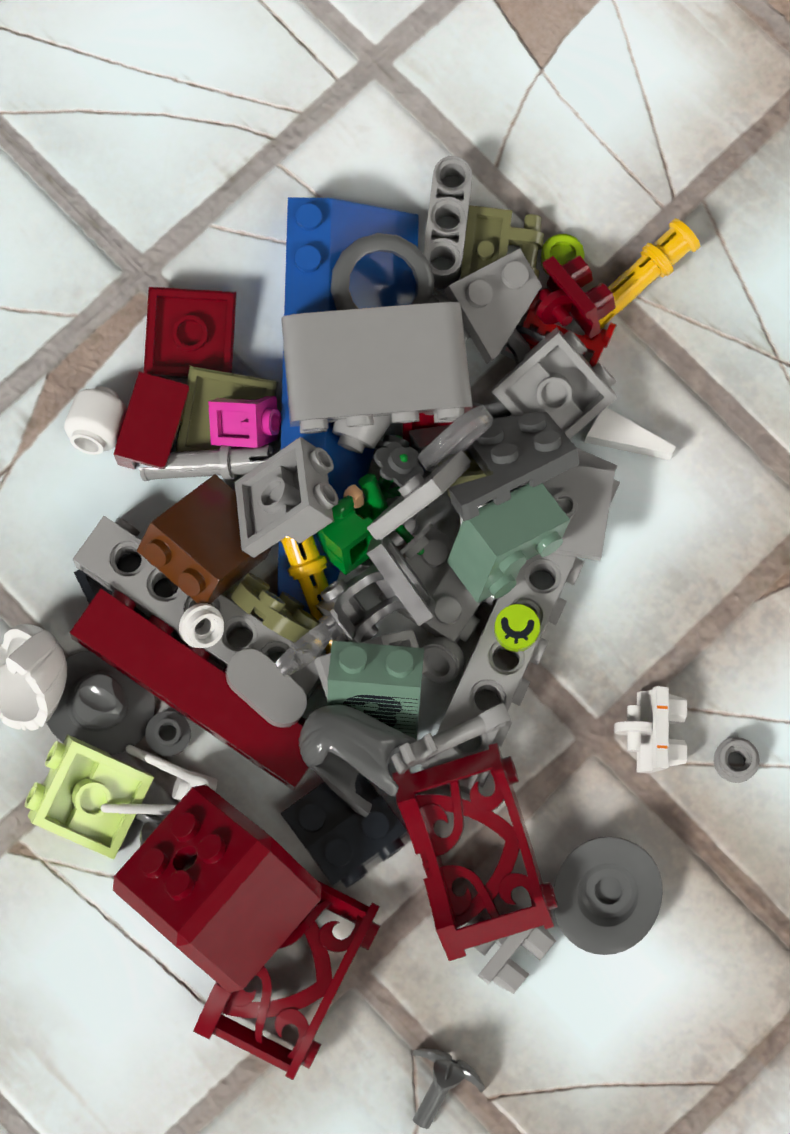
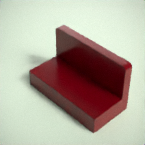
M139 371L113 453L118 465L134 470L137 463L158 469L166 468L190 392L187 384Z

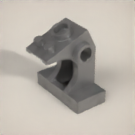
M388 535L382 540L378 539L376 541L375 538L370 540L367 555L374 565L346 583L343 579L333 582L321 592L320 595L323 600L315 605L323 616L318 622L331 640L357 643L370 640L379 631L375 624L387 615L400 609L406 608L418 626L434 617L436 602ZM376 582L386 596V599L366 611L355 594Z

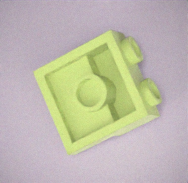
M67 734L63 743L56 741L52 745L46 757L45 766L51 769L43 785L35 782L28 793L25 801V807L30 809L28 818L36 826L111 859H115L136 814L104 813L101 811V805L105 803L142 804L154 777L150 773L110 756L106 751Z

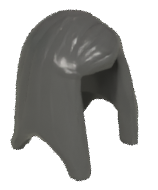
M330 704L314 710L305 721L298 739L300 754L306 766L312 768L352 810L364 817L370 813L372 804L356 793L355 781L357 775L361 773L385 793L394 797L398 792L399 786L390 776L388 764L392 761L391 757L400 752V746L417 741L414 737L382 723L361 710L343 704Z

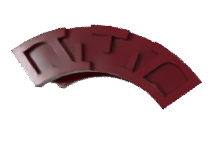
M498 743L488 745V750L415 773H411L410 768L402 774H398V772L392 773L393 780L399 786L396 793L397 804L406 824L415 854H420L423 862L422 865L427 876L423 880L432 910L435 929L449 961L465 957V949L543 925L545 930L554 927L550 910L558 908L556 896L551 882H542L529 834L512 785L519 782L511 756L502 757ZM487 771L491 772L495 782V790L492 795L483 796L479 791L480 782L478 781L470 790L471 801L462 799L460 780ZM449 783L451 786V796L419 794L420 792ZM504 801L512 825L493 812ZM446 812H451L454 814L452 833L450 836L442 838L435 832V823L439 820H444L449 824V817ZM464 816L484 824L505 840L500 861L486 885L472 870L457 865L443 866L441 855L452 850L461 839L464 830ZM520 851L527 875L512 873ZM460 877L466 878L473 884L478 894L473 898L470 889L467 888L463 896H457L453 892L455 880ZM518 886L524 887L530 895L532 906L500 915L493 901L497 895L500 894V897L506 903L516 905L517 903L512 898V892ZM485 908L491 916V919L460 928L479 915Z
M320 881L318 882L322 885L321 900L279 948L291 946L305 935L314 958L317 982L296 994L271 1001L272 982L266 967L263 966L256 974V976L261 978L263 986L261 1002H252L255 999L257 990L248 993L243 989L228 993L216 982L193 1032L209 1040L213 1034L286 1071L285 1077L294 1080L301 1065L310 1069L322 1045L315 1041L314 1038L359 948L362 947L369 950L381 926L373 922L380 908L379 905L372 902L369 907ZM324 910H328L354 923L355 927L347 938L340 940L335 938L332 933L333 928L340 923L339 921L327 922L321 929H319L315 921ZM328 951L336 953L346 951L332 979V968ZM323 997L309 1025L305 1016L298 1010L311 1005ZM224 1014L241 1018H257L255 1031L224 1016ZM276 1016L275 1029L281 1038L282 1029L285 1025L293 1024L298 1028L299 1037L293 1050L263 1036L266 1018Z

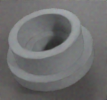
M733 737L726 739L717 747L714 754V766L717 773L723 779L732 783H741L749 780L759 767L760 759L756 747L744 738ZM729 754H740L744 759L743 767L738 769L731 767L728 762Z

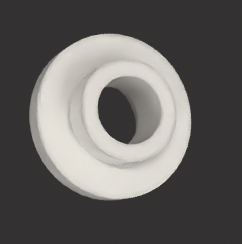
M199 603L191 606L184 612L179 622L181 638L194 648H208L215 645L221 639L224 632L222 614L217 608L208 603ZM205 619L204 625L195 630L196 625Z

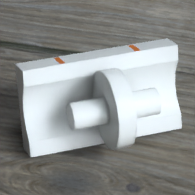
M655 686L652 690L637 692V705L627 706V721L614 724L615 734L627 736V751L637 752V773H653L687 762V744L685 740L669 739V724L685 722L687 717L686 698L669 694V687Z

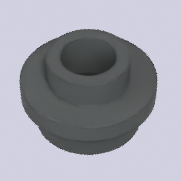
M163 711L151 718L146 727L145 734L148 745L155 753L169 757L180 754L186 749L191 739L189 723L181 714L174 711ZM167 725L176 728V736L170 741L160 738V730Z

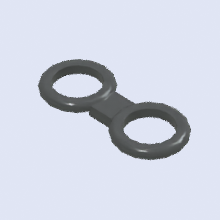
M375 233L358 238L341 252L332 270L331 294L336 310L359 309L353 302L349 290L350 274L357 261L363 256L377 251L393 253L402 258L412 269L416 281V291L411 305L440 302L433 296L435 280L429 261L415 244L398 235ZM463 325L464 337L466 341L471 337ZM514 329L505 345L513 353L516 365L524 360V355L531 348L519 331ZM472 401L473 406L479 408L478 420L472 421L504 418L511 415L510 411L501 401L492 404H481Z

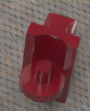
M580 255L563 264H560L554 256L542 262L543 268L549 273L550 277L546 283L547 288L542 289L538 294V298L541 300L537 308L539 319L547 325L559 322L562 326L569 325L572 319H574L590 339L601 333L599 320L616 308L613 293L604 283H600L586 293L581 289L593 281V276L588 264Z

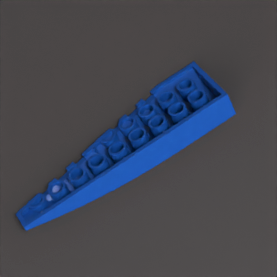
M288 197L284 316L337 311L331 294L332 270L341 252L358 238L375 233L398 235L418 247L419 215L334 198ZM377 251L363 256L356 262L350 274L349 290L353 302L359 309L411 305L415 298L416 281L412 269L402 258L393 253ZM283 348L281 450L299 437H302L316 448L324 449L331 457L334 468L327 474L328 482L335 490L338 500L344 498V492L350 485H356L362 490L358 481L369 473L375 448H364L363 453L360 454L339 446L337 443L340 437L332 433L334 422L328 423L327 432L300 434V426L290 427ZM315 533L313 538L319 554L324 555L327 559V568L324 569V573L330 585L338 580L340 570L328 559ZM279 541L277 597L280 596L282 591L288 593L305 605L303 610L310 614L298 579L293 580L289 576L287 570L290 568V563L282 542ZM297 542L302 557H305L301 543ZM312 574L309 577L311 579L312 585L315 586L316 582ZM320 594L317 595L318 601L321 602L322 598ZM317 630L311 639H320Z

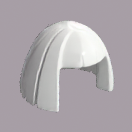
M20 624L9 629L4 635L3 643L0 644V719L2 718V723L18 730L22 728L24 731L27 728L30 731L39 729L51 718L63 694L67 678V662L61 645L48 630H43L31 624Z

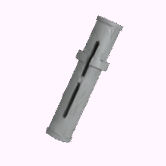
M221 445L220 449L171 452L165 469L141 467L139 470L143 481L213 476L214 474L217 476L221 475L225 480L235 479L237 474H247L266 461L257 460L272 457L274 450L271 445L259 448H235L233 446Z

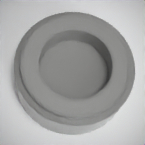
M434 637L429 639L422 647L424 648L423 661L427 672L423 673V675L429 680L440 684L449 683L463 669L465 662L464 654L455 642L445 637Z

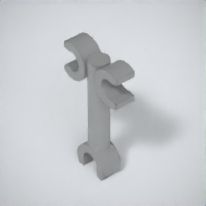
M499 704L473 719L434 736L428 733L414 743L403 744L399 747L400 752L393 755L391 759L398 774L405 773L406 770L415 765L427 763L430 761V757L479 735L488 734L506 726V722H509L511 718L504 704Z

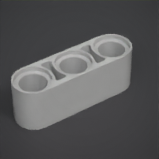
M458 156L442 158L435 165L433 171L423 255L429 261L435 280L434 287L438 289H446L449 285L457 282L461 275L471 197L472 169L466 160ZM447 176H457L463 183L456 188H450L445 186L442 180ZM443 216H450L458 221V225L452 229H444L436 221ZM438 257H446L454 265L448 270L441 271L434 268L431 262Z

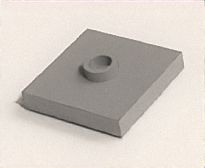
M460 450L425 478L420 473L415 475L398 489L401 496L367 527V530L376 541L378 539L382 540L441 496L470 467L471 461Z
M577 465L543 482V485L570 519L562 537L563 543L553 553L597 561L601 560L615 471Z

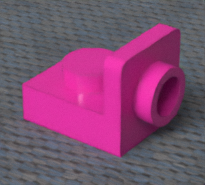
M265 396L258 400L216 398L208 401L211 445L259 448L278 439L281 428V414L277 409L276 396Z

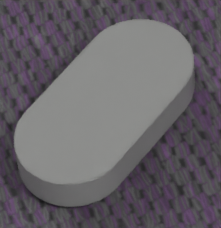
M244 649L232 656L226 669V680L229 687L273 726L290 727L301 719L306 709L307 698L304 690L291 677L258 650Z

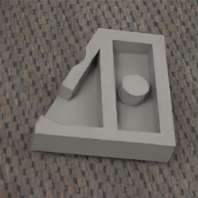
M519 248L449 285L444 290V293L450 302H460L463 325L485 363L488 364L499 355L542 285Z

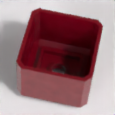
M206 784L192 787L115 874L113 881V891L228 993L243 990L321 900L322 885L275 839Z

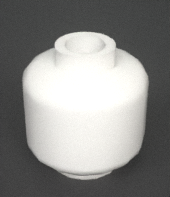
M98 386L94 389L80 391L75 395L64 423V429L70 438L71 444L76 449L92 455H98L103 453V451L115 448L127 408L119 399L118 394L110 388Z

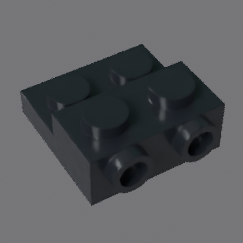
M361 773L356 777L355 789L358 795L372 804L370 813L366 817L352 810L325 782L280 813L333 888L343 883L346 889L368 874L367 869L364 867L378 856L383 861H386L405 846L401 839L407 835L406 828L381 794L379 795L370 781Z

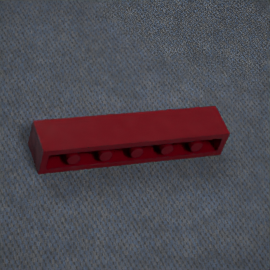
M100 589L69 632L72 640L294 791L310 769L302 759L298 740L307 719L301 717L296 724L290 727L283 728L271 725L229 687L226 680L227 666L221 671L208 662L211 655L205 649L194 648L188 644L183 645L170 635L174 629L158 617L151 615L147 620L133 611L137 604L120 591L115 589L110 595L103 589Z

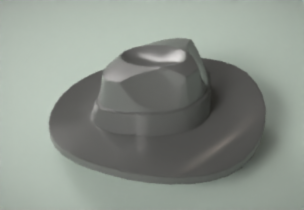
M83 651L67 657V678L64 691L56 710L46 722L56 738L63 743L68 734L106 751L110 755L126 751L128 745L135 746L146 735L148 722L154 716V695L90 651Z
M611 836L598 837L582 843L567 856L557 874L554 884V893L558 908L554 909L555 918L568 940L586 952L598 955H611L630 949L648 934L660 911L663 888L657 864L645 849L623 838Z

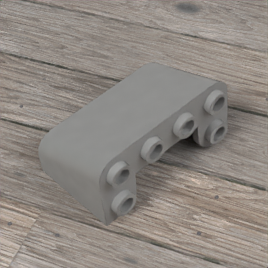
M460 302L311 312L286 315L281 318L290 427L300 426V434L327 432L328 423L346 419L347 427L374 425L373 417L392 416V423H410L419 421V413H425V415H434V423L461 421V418L465 417L464 413L469 412L473 408Z

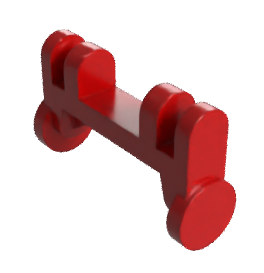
M538 292L528 307V315L523 327L530 329L532 326L538 329L536 333L546 336L547 333L549 334L557 327L564 335L569 330L555 324H544L537 316V308L541 303V300L538 298ZM611 322L607 330L603 328L601 333L591 339L586 334L578 335L574 333L585 345L586 351L593 353L589 361L592 367L598 363L604 348L608 347L617 324Z

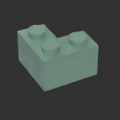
M528 483L510 492V500L500 505H496L492 501L478 508V516L462 522L447 563L477 603L491 596L497 599L508 594L516 586L518 573L528 559L538 554L541 557L548 556L562 545V537L570 519L543 483L535 487L530 486Z

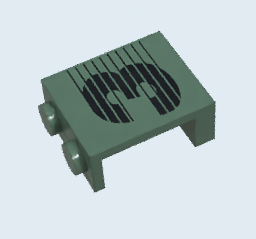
M332 640L327 705L343 704L354 707L417 740L424 648Z

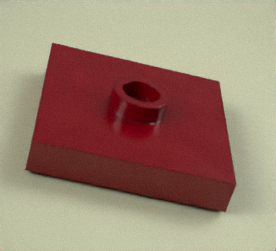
M149 287L144 373L158 377L188 378L190 366L232 373L237 293L230 291Z

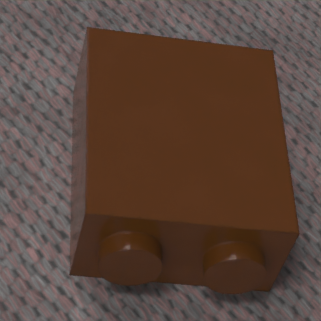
M214 474L150 523L137 552L198 604H210L265 560L273 546L255 558L242 551L236 491Z

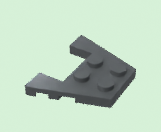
M534 412L519 416L409 431L411 447L419 453L423 463L456 454L462 450L468 451L485 473V477L449 487L451 504L463 521L478 516V507L491 500L496 505L510 500V490L528 481L530 486L535 487L579 465L576 446L547 412Z

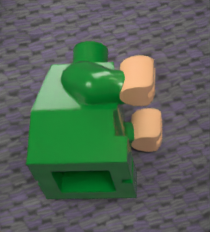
M350 485L344 492V498L338 500V504L332 508L334 521L316 533V538L328 559L345 575L370 558L367 555L370 540L374 538L367 530V527L373 520L369 517L364 519L355 512L356 508L364 505L363 491L356 485Z

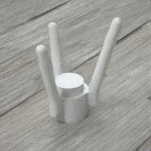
M133 745L126 747L128 754L177 777L172 793L173 799H177L180 802L192 787L205 784L216 792L217 778L195 771H188ZM105 803L101 805V811L119 814L168 815L176 805Z

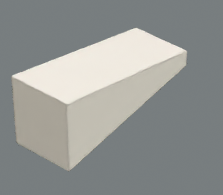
M607 407L598 415L585 439V443L666 460L671 459L676 449V446Z

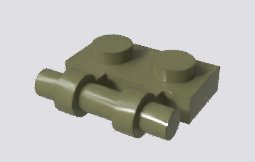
M469 205L460 279L506 256L508 245H514L521 248L539 280L540 271L536 269L538 250L542 249L544 242V233L540 232L542 217L534 214L525 215L524 227L517 228L511 227L512 210Z

